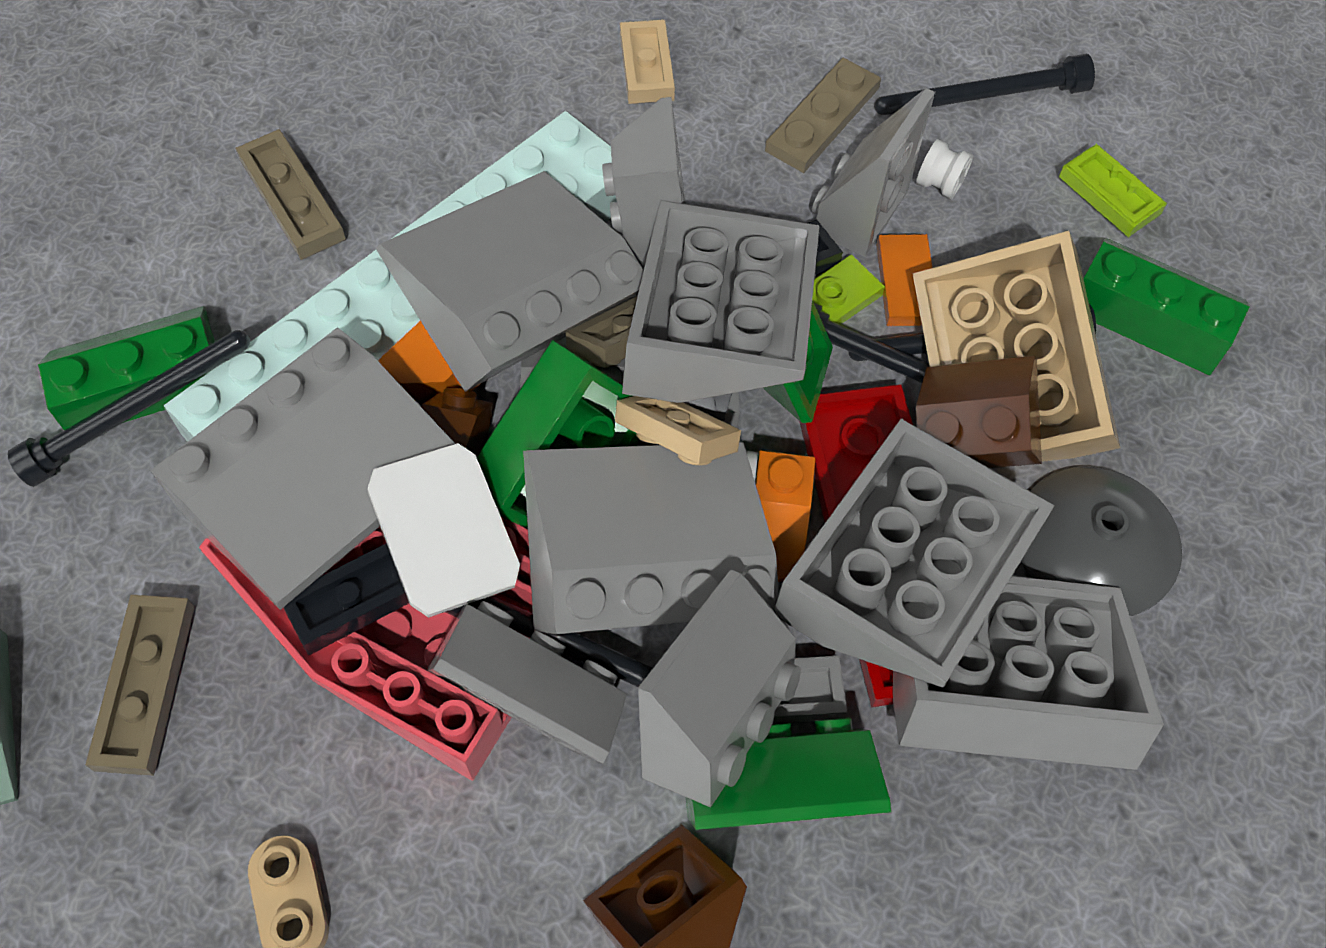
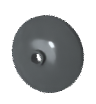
M1076 467L1061 470L1046 477L1030 491L1055 505L1021 560L1030 578L1121 588L1129 616L1140 614L1155 606L1170 591L1178 577L1182 563L1180 534L1166 506L1144 485L1131 477L1113 470L1098 467ZM1102 520L1113 524L1117 531L1107 529L1103 525Z

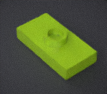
M1097 143L1065 164L1059 175V178L1128 238L1160 216L1167 205L1162 198Z
M851 254L814 279L812 300L823 306V312L830 314V321L841 325L883 296L885 286Z

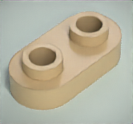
M276 836L266 840L254 851L248 865V879L263 948H324L328 940L329 923L317 868L311 851L300 840L291 836ZM287 857L289 859L287 872L281 877L272 878L270 868L273 862L278 858ZM291 919H301L303 928L300 935L294 940L285 941L283 938L285 924Z

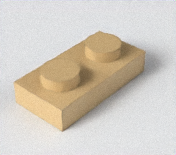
M665 20L620 22V39L628 104L657 102L660 98L672 97V101H674L675 86Z
M638 396L617 400L616 423L636 432V436L644 442L659 444L677 453L678 458L685 463L707 465L714 459L738 452L741 430L683 402L675 403Z

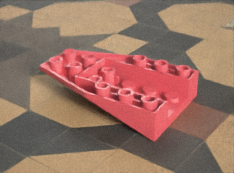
M501 517L519 560L520 567L515 588L495 594L494 596L533 613L528 529ZM381 526L321 576L386 544ZM208 538L203 541L199 547L202 553L312 681L472 781L475 779L512 717L427 671L454 624L456 617L443 612L428 618L409 603L308 656L284 608L280 610Z

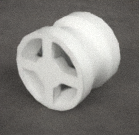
M937 139L923 161L916 184L923 187L933 185L941 190L943 196L953 199L968 173L973 160V154L966 151L953 152L949 150L947 143Z

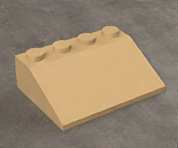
M1069 231L913 273L930 367L1036 356L1042 462L1077 458L1121 448L1079 257Z

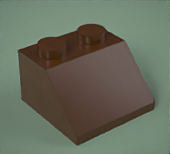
M1036 356L927 367L916 404L917 428L987 468L1042 464Z

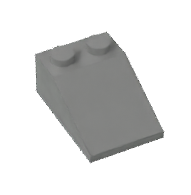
M925 88L863 138L853 155L846 153L842 157L834 175L835 181L831 187L824 185L818 192L812 206V212L817 214L816 219L835 243L864 257L869 253L878 236L909 190L934 99V91Z

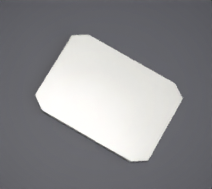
M457 443L373 469L368 485V495L408 601L412 607L429 618L515 588L520 563L475 454Z

